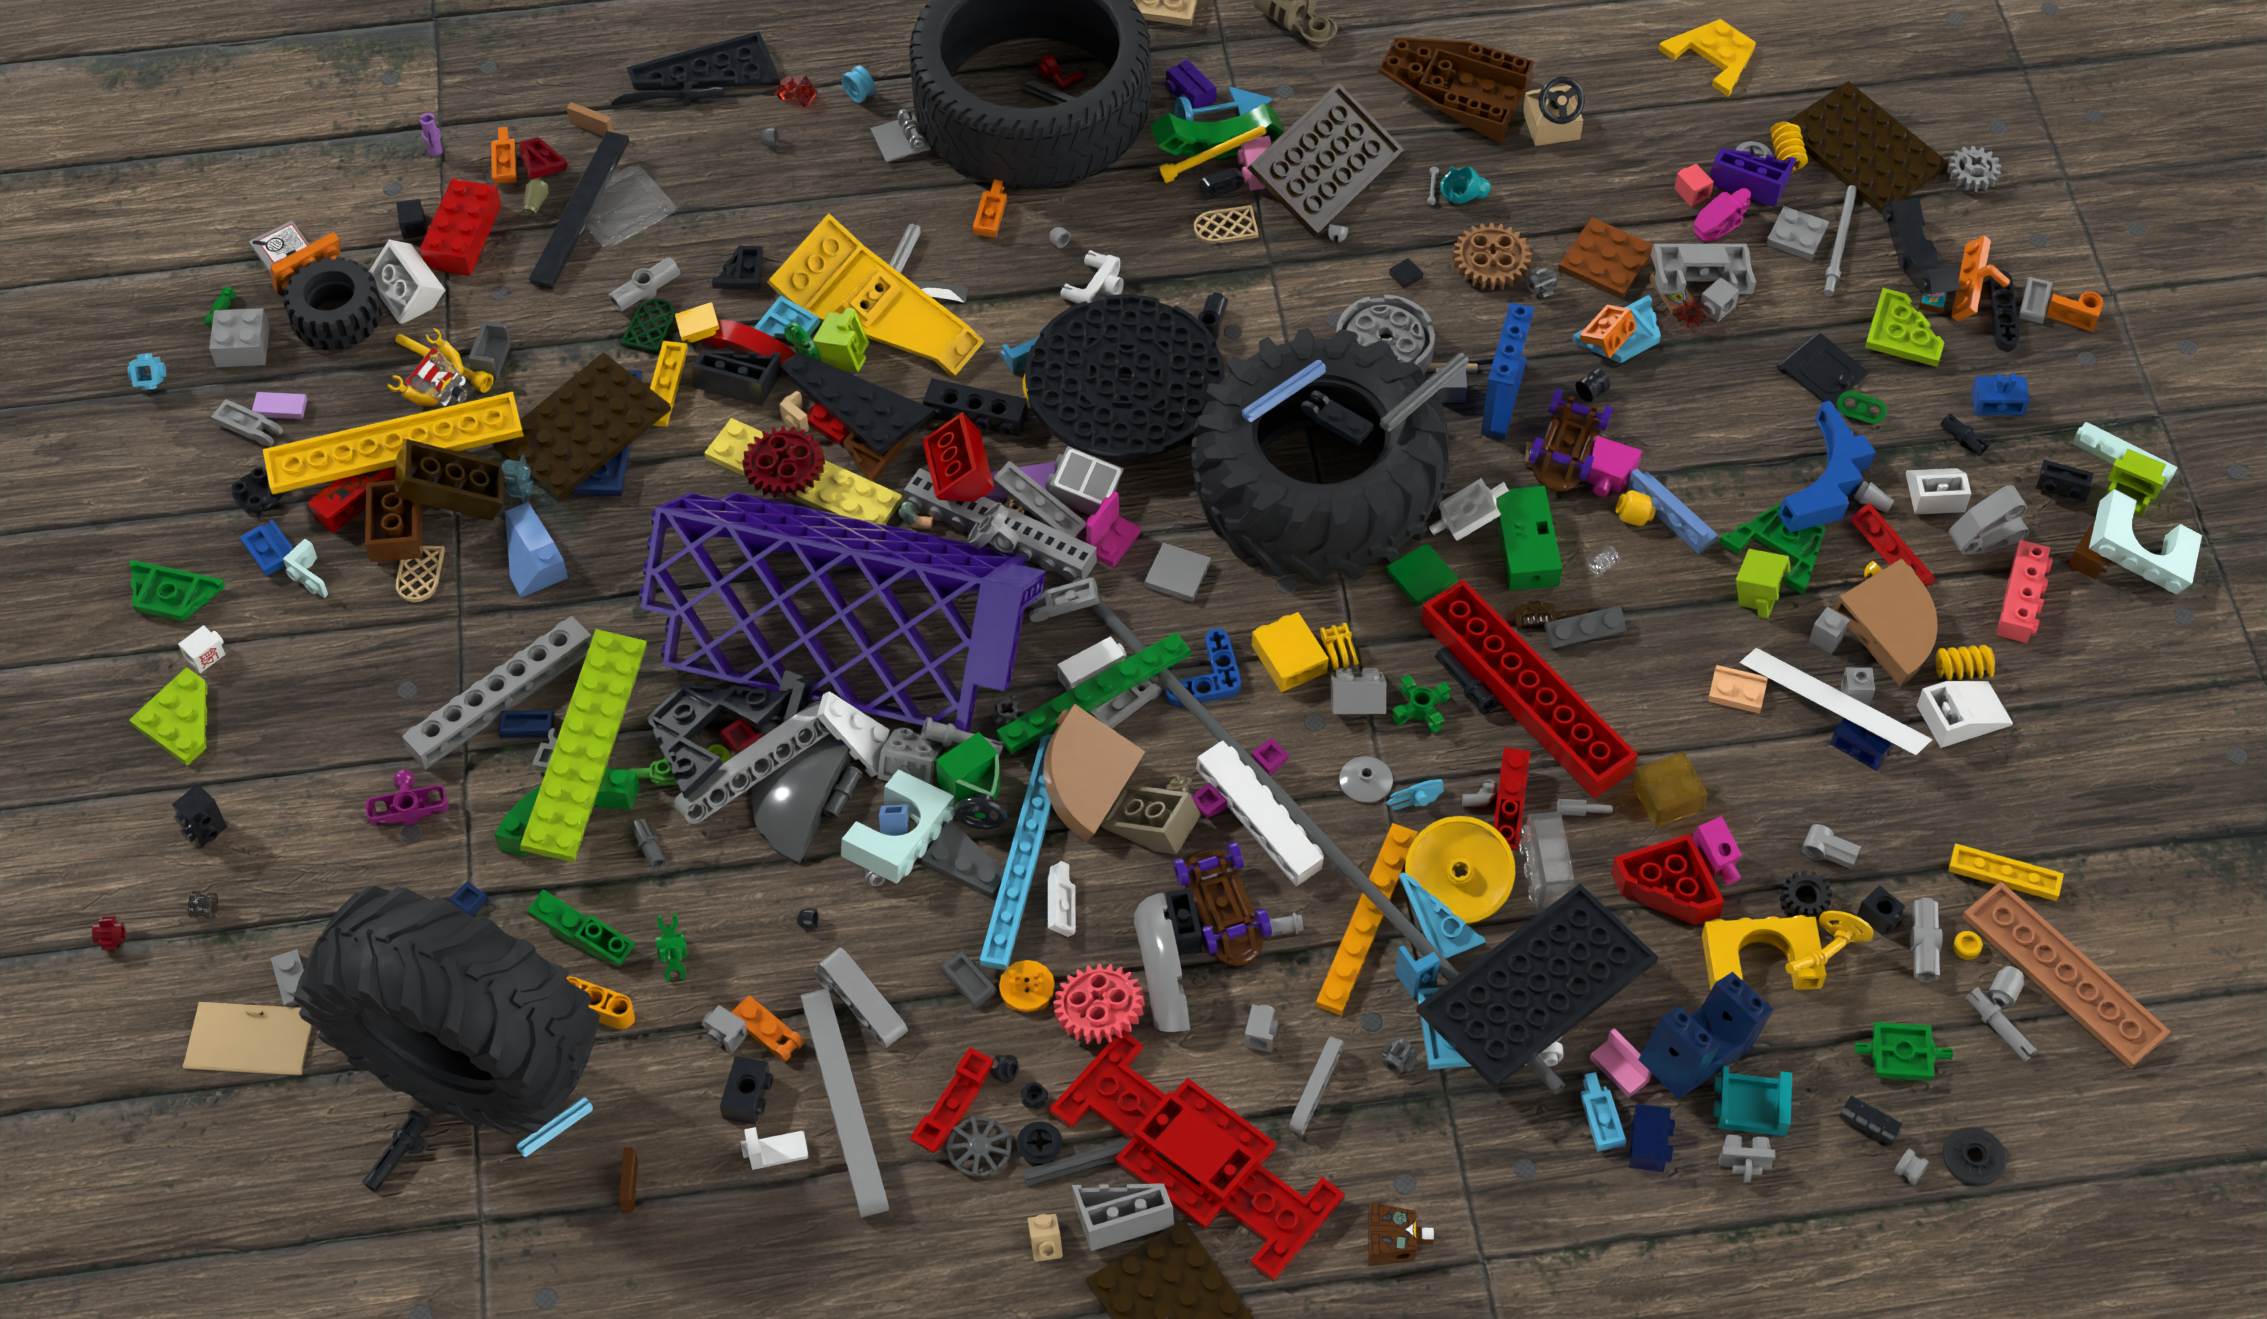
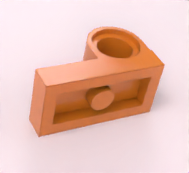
M2091 291L2083 293L2078 302L2053 294L2046 317L2093 332L2101 312L2103 299L2099 294Z

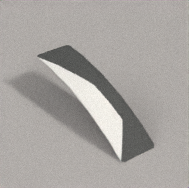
M912 282L931 297L966 302L968 288L940 282Z

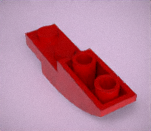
M1504 747L1493 827L1502 834L1511 850L1518 851L1531 751Z

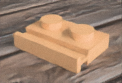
M1716 665L1708 702L1760 714L1768 677Z

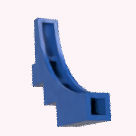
M1831 401L1822 402L1815 417L1827 447L1826 471L1814 484L1806 489L1784 497L1778 512L1779 517L1790 533L1841 520L1849 505L1847 496L1856 494L1863 477L1860 471L1869 469L1876 454L1873 446L1864 435L1856 437L1853 435L1852 430L1847 426L1840 412L1836 410Z

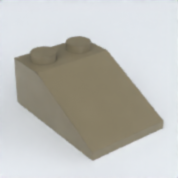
M1125 784L1100 826L1155 852L1177 854L1200 818L1201 813L1190 793Z

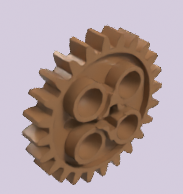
M1483 223L1480 224V229L1471 226V233L1465 230L1463 237L1458 236L1457 243L1454 244L1452 258L1454 260V268H1458V275L1465 274L1464 281L1472 279V286H1475L1478 282L1481 283V289H1484L1486 285H1490L1491 290H1494L1495 285H1499L1501 289H1504L1505 283L1512 287L1514 280L1521 282V276H1526L1527 269H1530L1532 256L1530 245H1526V238L1519 239L1520 232L1512 234V227L1504 230L1503 224H1500L1498 228H1494L1493 223H1490L1489 228H1486Z

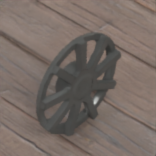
M971 1116L952 1129L947 1142L948 1157L953 1166L966 1175L981 1177L993 1174L1000 1170L1009 1159L1011 1153L1010 1135L1004 1126L994 1118ZM977 1123L988 1124L983 1134L980 1135ZM972 1124L974 1136L968 1135L961 1129ZM993 1127H996L1002 1133L988 1138ZM958 1134L967 1140V1143L953 1144V1141ZM1003 1139L1006 1141V1150L991 1146L997 1141ZM967 1149L968 1151L956 1161L952 1151ZM990 1152L1004 1156L997 1166L990 1158ZM969 1157L974 1159L973 1171H969L961 1166ZM985 1159L991 1169L978 1172L979 1160Z

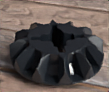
M1042 1121L1030 1123L1020 1131L1017 1137V1148L1020 1157L1026 1159L1029 1164L1038 1163L1042 1165L1046 1162H1053L1054 1158L1061 1153L1063 1144L1061 1133L1050 1123ZM1038 1135H1041L1043 1143L1047 1144L1043 1145L1042 1152L1037 1150V1146L1032 1145L1037 1143Z

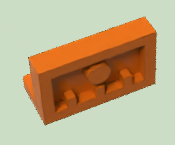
M1606 305L1580 334L1582 343L1602 346L1605 356L1611 357L1637 328L1631 309Z

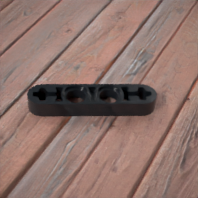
M1999 270L2010 280L2008 286L1999 289L2000 284L1991 276L1988 282L1994 339L1998 349L2010 352L2015 350L2020 338L2013 280L2008 272ZM1998 298H2004V299H2006L2009 303H2008V304H2000V303L1997 302L1996 299H1998ZM2007 317L2011 320V323H2002L1999 318ZM2006 332H2008L2007 336L2009 341H2007V339L2004 337Z

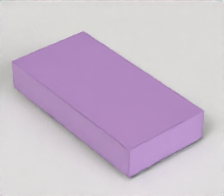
M257 392L252 411L264 415L266 418L303 419L308 399L306 394Z

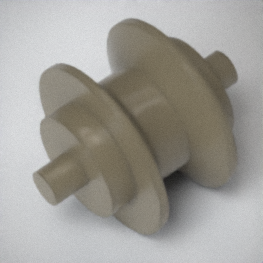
M1175 774L1174 779L1166 787L1167 790L1187 792L1190 795L1196 792L1194 788H1189L1188 786L1192 779L1185 776L1179 777V774Z

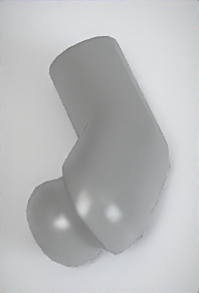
M1491 779L1485 780L1482 783L1483 787L1477 794H1462V807H1485L1489 805L1497 796L1496 782Z

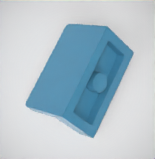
M1404 945L1398 948L1395 974L1412 998L1417 997L1418 989L1436 987L1440 959L1435 952H1432L1414 961Z

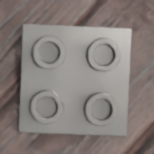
M905 108L898 112V120L870 128L886 162L930 149L915 115L912 116L911 112Z

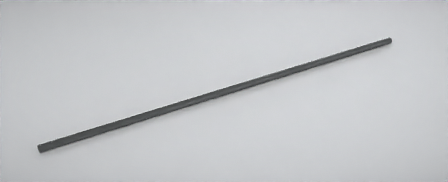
M1076 578L1073 582H1077V581H1080V580H1082V579H1081V578ZM1100 598L1099 604L1090 606L1135 654L1147 648ZM1168 669L1156 674L1159 680L1219 742L1223 740L1228 747L1232 746L1237 751L1239 760L1254 771L1256 779L1262 786L1265 785L1269 788L1273 799L1287 809L1290 817L1304 829L1305 833L1424 957L1432 952L1436 953L1440 959L1439 973L1448 982L1459 975L1456 969ZM1538 1055L1527 1063L1555 1094L1564 1088L1565 1083Z

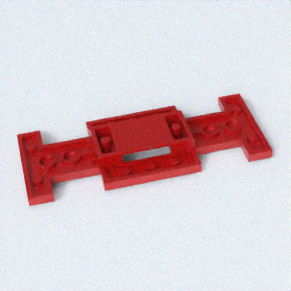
M1122 1030L1123 1038L1115 1036L1112 1042L1108 1043L1049 1108V1113L1072 1129L1091 1110L1129 1140L1131 1139L1115 1157V1163L1143 1184H1164L1172 1206L1203 1230H1206L1222 1210L1227 1212L1266 1242L1251 1259L1250 1265L1274 1282L1345 1199V1193L1322 1177L1310 1192L1303 1197L1262 1166L1276 1149L1277 1143L1188 1077L1174 1093L1169 1091L1167 1094H1164L1129 1068L1130 1064L1144 1050V1045ZM1160 1152L1200 1182V1187L1157 1156L1156 1153Z

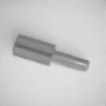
M1558 799L1557 814L1586 816V812L1612 813L1613 806L1586 804V800Z

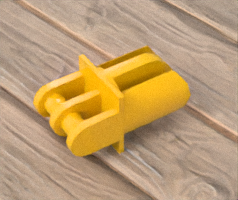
M1342 623L1340 627L1332 625L1330 629L1326 630L1324 627L1320 628L1325 653L1329 654L1334 670L1339 668V663L1342 668H1347L1349 666L1348 656L1352 666L1359 664L1351 641L1352 633L1349 632L1347 623Z

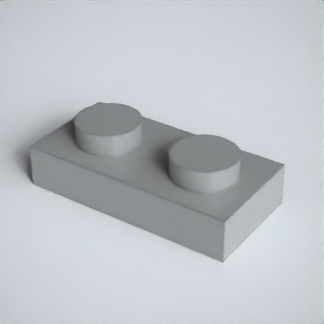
M296 949L270 958L285 1007L300 1005L293 999L304 967L299 951Z

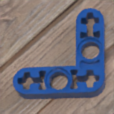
M1211 629L1206 634L1205 644L1213 674L1179 680L1187 690L1192 687V695L1200 703L1236 696L1241 689V678L1229 636L1223 629ZM1218 638L1219 642H1221V650L1217 651V645L1213 639ZM1224 658L1229 660L1230 664L1226 667H1220L1216 664V661ZM1226 675H1229V680L1233 687H1228L1225 684ZM1200 685H1207L1211 690L1208 693L1202 694L1196 688ZM1166 688V700L1168 701V703L1175 707L1184 706L1180 702V700L1168 688Z

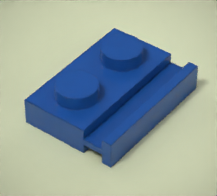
M273 519L269 521V524L261 525L240 536L242 544L265 576L285 566L283 558L294 549Z

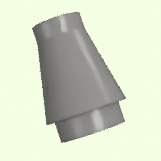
M1863 481L1854 499L1859 501L1858 504L1865 506L1870 503L1875 509L1885 513L1889 511L1894 502L1893 499L1888 497L1872 482L1867 483Z

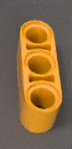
M569 976L566 978L571 984L589 993L592 1000L588 1007L600 1014L599 1023L620 1030L627 1029L633 1025L635 1014L631 1000L627 996ZM595 1001H601L597 1005H591ZM620 1010H626L623 1014H616Z

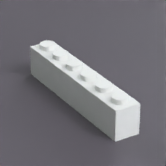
M1222 740L1197 757L1196 770L1207 783L1210 782L1224 796L1229 809L1297 887L1322 869L1324 860L1322 850L1318 845L1312 844L1307 839L1304 829L1299 824H1294L1283 805L1276 803L1269 788L1265 785L1262 786L1258 782L1254 771L1239 760L1237 751L1232 746L1228 747Z

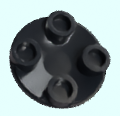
M261 467L253 469L250 474L243 476L231 486L235 503L249 511L268 509L274 506L283 496V492L272 494L267 472Z

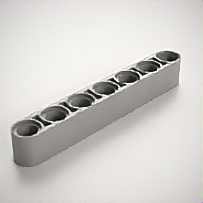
M821 701L810 704L725 762L687 799L684 798L681 792L674 801L675 809L689 823L697 824L831 733L817 718Z

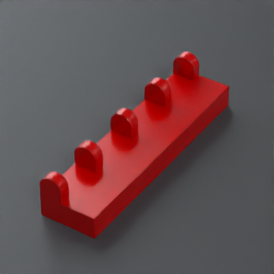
M1870 503L1866 504L1849 518L1889 566L1902 558L1907 565L1913 568L1915 574L1924 585L1930 586L1935 582L1936 579Z

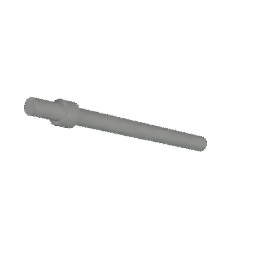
M1853 185L1848 186L1830 267L1827 268L1825 274L1826 285L1824 294L1826 296L1834 294L1835 285L1839 282L1841 274L1839 267L1857 192L1856 186Z

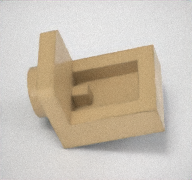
M795 391L792 395L785 397L779 404L781 419L789 429L794 426L795 431L799 432L804 429L806 433L809 431L807 414L801 410L803 408L801 393Z
M1041 1214L1036 1217L1027 1218L1034 1261L1061 1258L1063 1254L1056 1214Z

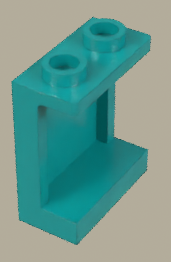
M1723 1065L1721 1074H1716L1714 1091L1719 1092V1100H1715L1713 1106V1117L1718 1118L1717 1128L1786 1137L1791 1125L1792 1073L1781 1071L1779 1078L1774 1079L1729 1073V1066Z

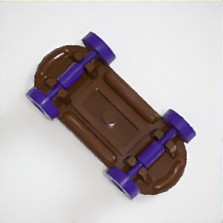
M1558 388L1554 392L1548 412L1553 414L1543 439L1536 437L1528 461L1533 462L1534 476L1542 486L1549 490L1560 492L1574 488L1581 479L1587 480L1595 458L1590 456L1594 448L1595 439L1599 435L1600 430H1606L1613 407L1606 405L1602 415L1596 413L1597 405L1593 404L1591 409L1585 405L1573 403L1574 397L1569 396L1567 402L1561 401L1563 390Z
M1236 842L1227 844L1228 855L1221 850L1206 849L1189 855L1184 861L1182 858L1173 860V869L1181 887L1185 886L1186 889L1192 888L1197 915L1201 925L1202 942L1208 954L1213 953L1221 962L1231 966H1244L1254 961L1262 950L1263 937L1272 935V928L1264 908L1254 912L1239 877L1237 869L1243 868L1244 863L1238 844Z

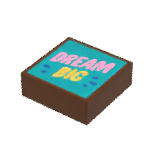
M1922 292L1918 309L1943 314L1948 292L1936 294Z

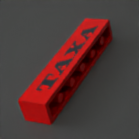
M396 466L334 480L331 485L308 501L313 517L333 534L366 508V483L395 480Z

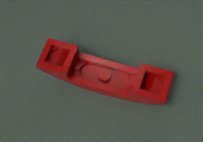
M717 320L720 329L715 330V335L702 339V341L722 349L728 345L748 354L749 352H757L758 356H772V352H780L781 364L797 354L779 340L760 330L727 320Z
M969 1047L955 1068V1076L928 1117L924 1115L910 1136V1141L935 1153L949 1138L954 1126L961 1122L993 1066L994 1059Z

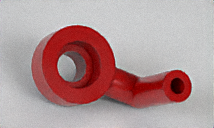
M1046 55L1039 59L1038 71L1041 76L1049 80L1053 79L1062 90L1084 78L1080 70L1063 78L1056 60L1051 55Z

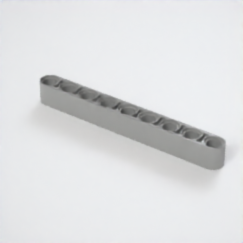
M825 988L802 994L800 996L860 1216L864 1218L889 1211L886 1193L829 990Z

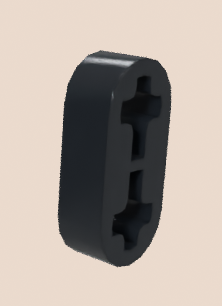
M1229 168L1204 177L1199 183V189L1205 198H1214L1239 189L1244 184V177L1238 168Z

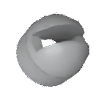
M1329 225L1328 235L1333 242L1336 236H1338V243L1346 239L1348 227Z
M1055 227L1050 231V241L1057 248H1063L1069 242L1071 235L1066 229Z

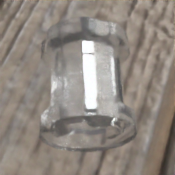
M1610 545L1603 547V551L1596 556H1589L1586 559L1589 571L1598 578L1603 575L1605 570L1612 566L1616 567L1621 563L1617 551Z

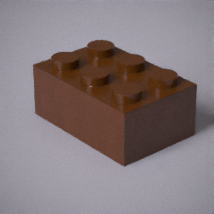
M395 480L366 483L365 546L371 563L423 558V504L394 497Z

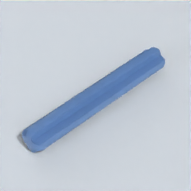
M1316 360L1242 410L1243 418L1247 422L1254 421L1326 372L1325 364L1321 360Z

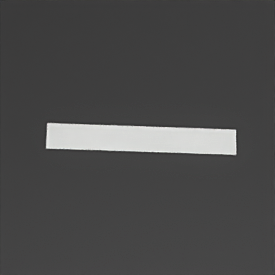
M1755 648L1739 662L1915 755L1933 740L1758 648Z

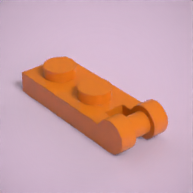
M750 995L731 1012L746 1022L749 1035L784 1063L791 1058V1053L795 1049H800L805 1044L804 1039L797 1032L788 1028ZM783 1039L787 1041L783 1046L779 1045Z

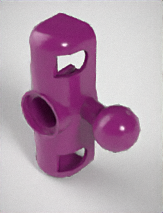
M404 769L398 771L393 778L394 785L400 792L372 797L365 802L366 815L372 826L397 822L412 825L418 822L420 818L437 813L443 814L449 809L447 794L442 785L410 790L414 785L415 777L411 771ZM433 790L438 791L441 800L430 802L428 793ZM384 801L387 810L376 812L374 803Z

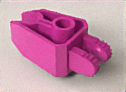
M1745 188L1739 189V191L1732 195L1722 192L1700 211L1693 224L1695 227L1693 233L1702 241H1712L1738 227L1743 221V213L1751 206L1749 200L1751 192Z

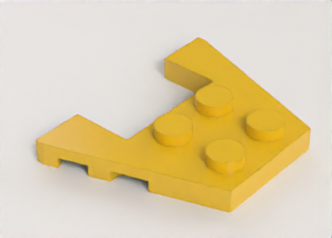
M1719 19L1661 42L1658 50L1675 61L1688 49H1692L1723 70L1722 73L1713 79L1712 86L1729 97L1735 83L1739 80L1743 68H1745L1755 49L1756 42Z

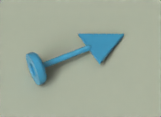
M1229 87L1234 102L1192 109L1191 103L1186 97H1178L1175 100L1174 110L1176 117L1188 121H1193L1194 114L1236 107L1239 114L1243 115L1263 103L1268 105L1273 101V98Z

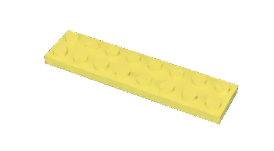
M731 418L705 451V459L745 477L742 463L744 451H748V443L755 444V436L763 438L762 431ZM826 460L824 473H820V481L814 480V488L805 486L806 493L804 494L798 490L796 491V497L791 492L787 493L788 497L816 510L883 525L887 524L903 502L901 494Z

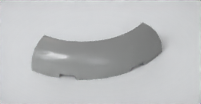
M1158 893L1143 900L1134 913V926L1145 968L1153 1025L1157 1030L1165 1032L1190 1030L1186 996L1184 995L1182 984L1178 985L1177 981L1182 980V971L1171 920L1166 916L1168 907L1163 893Z

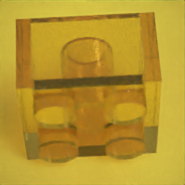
M1685 751L1635 768L1632 786L1654 827L1704 811L1708 793Z

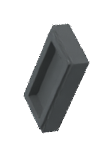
M963 951L940 966L941 972L975 1009L997 993L996 987Z

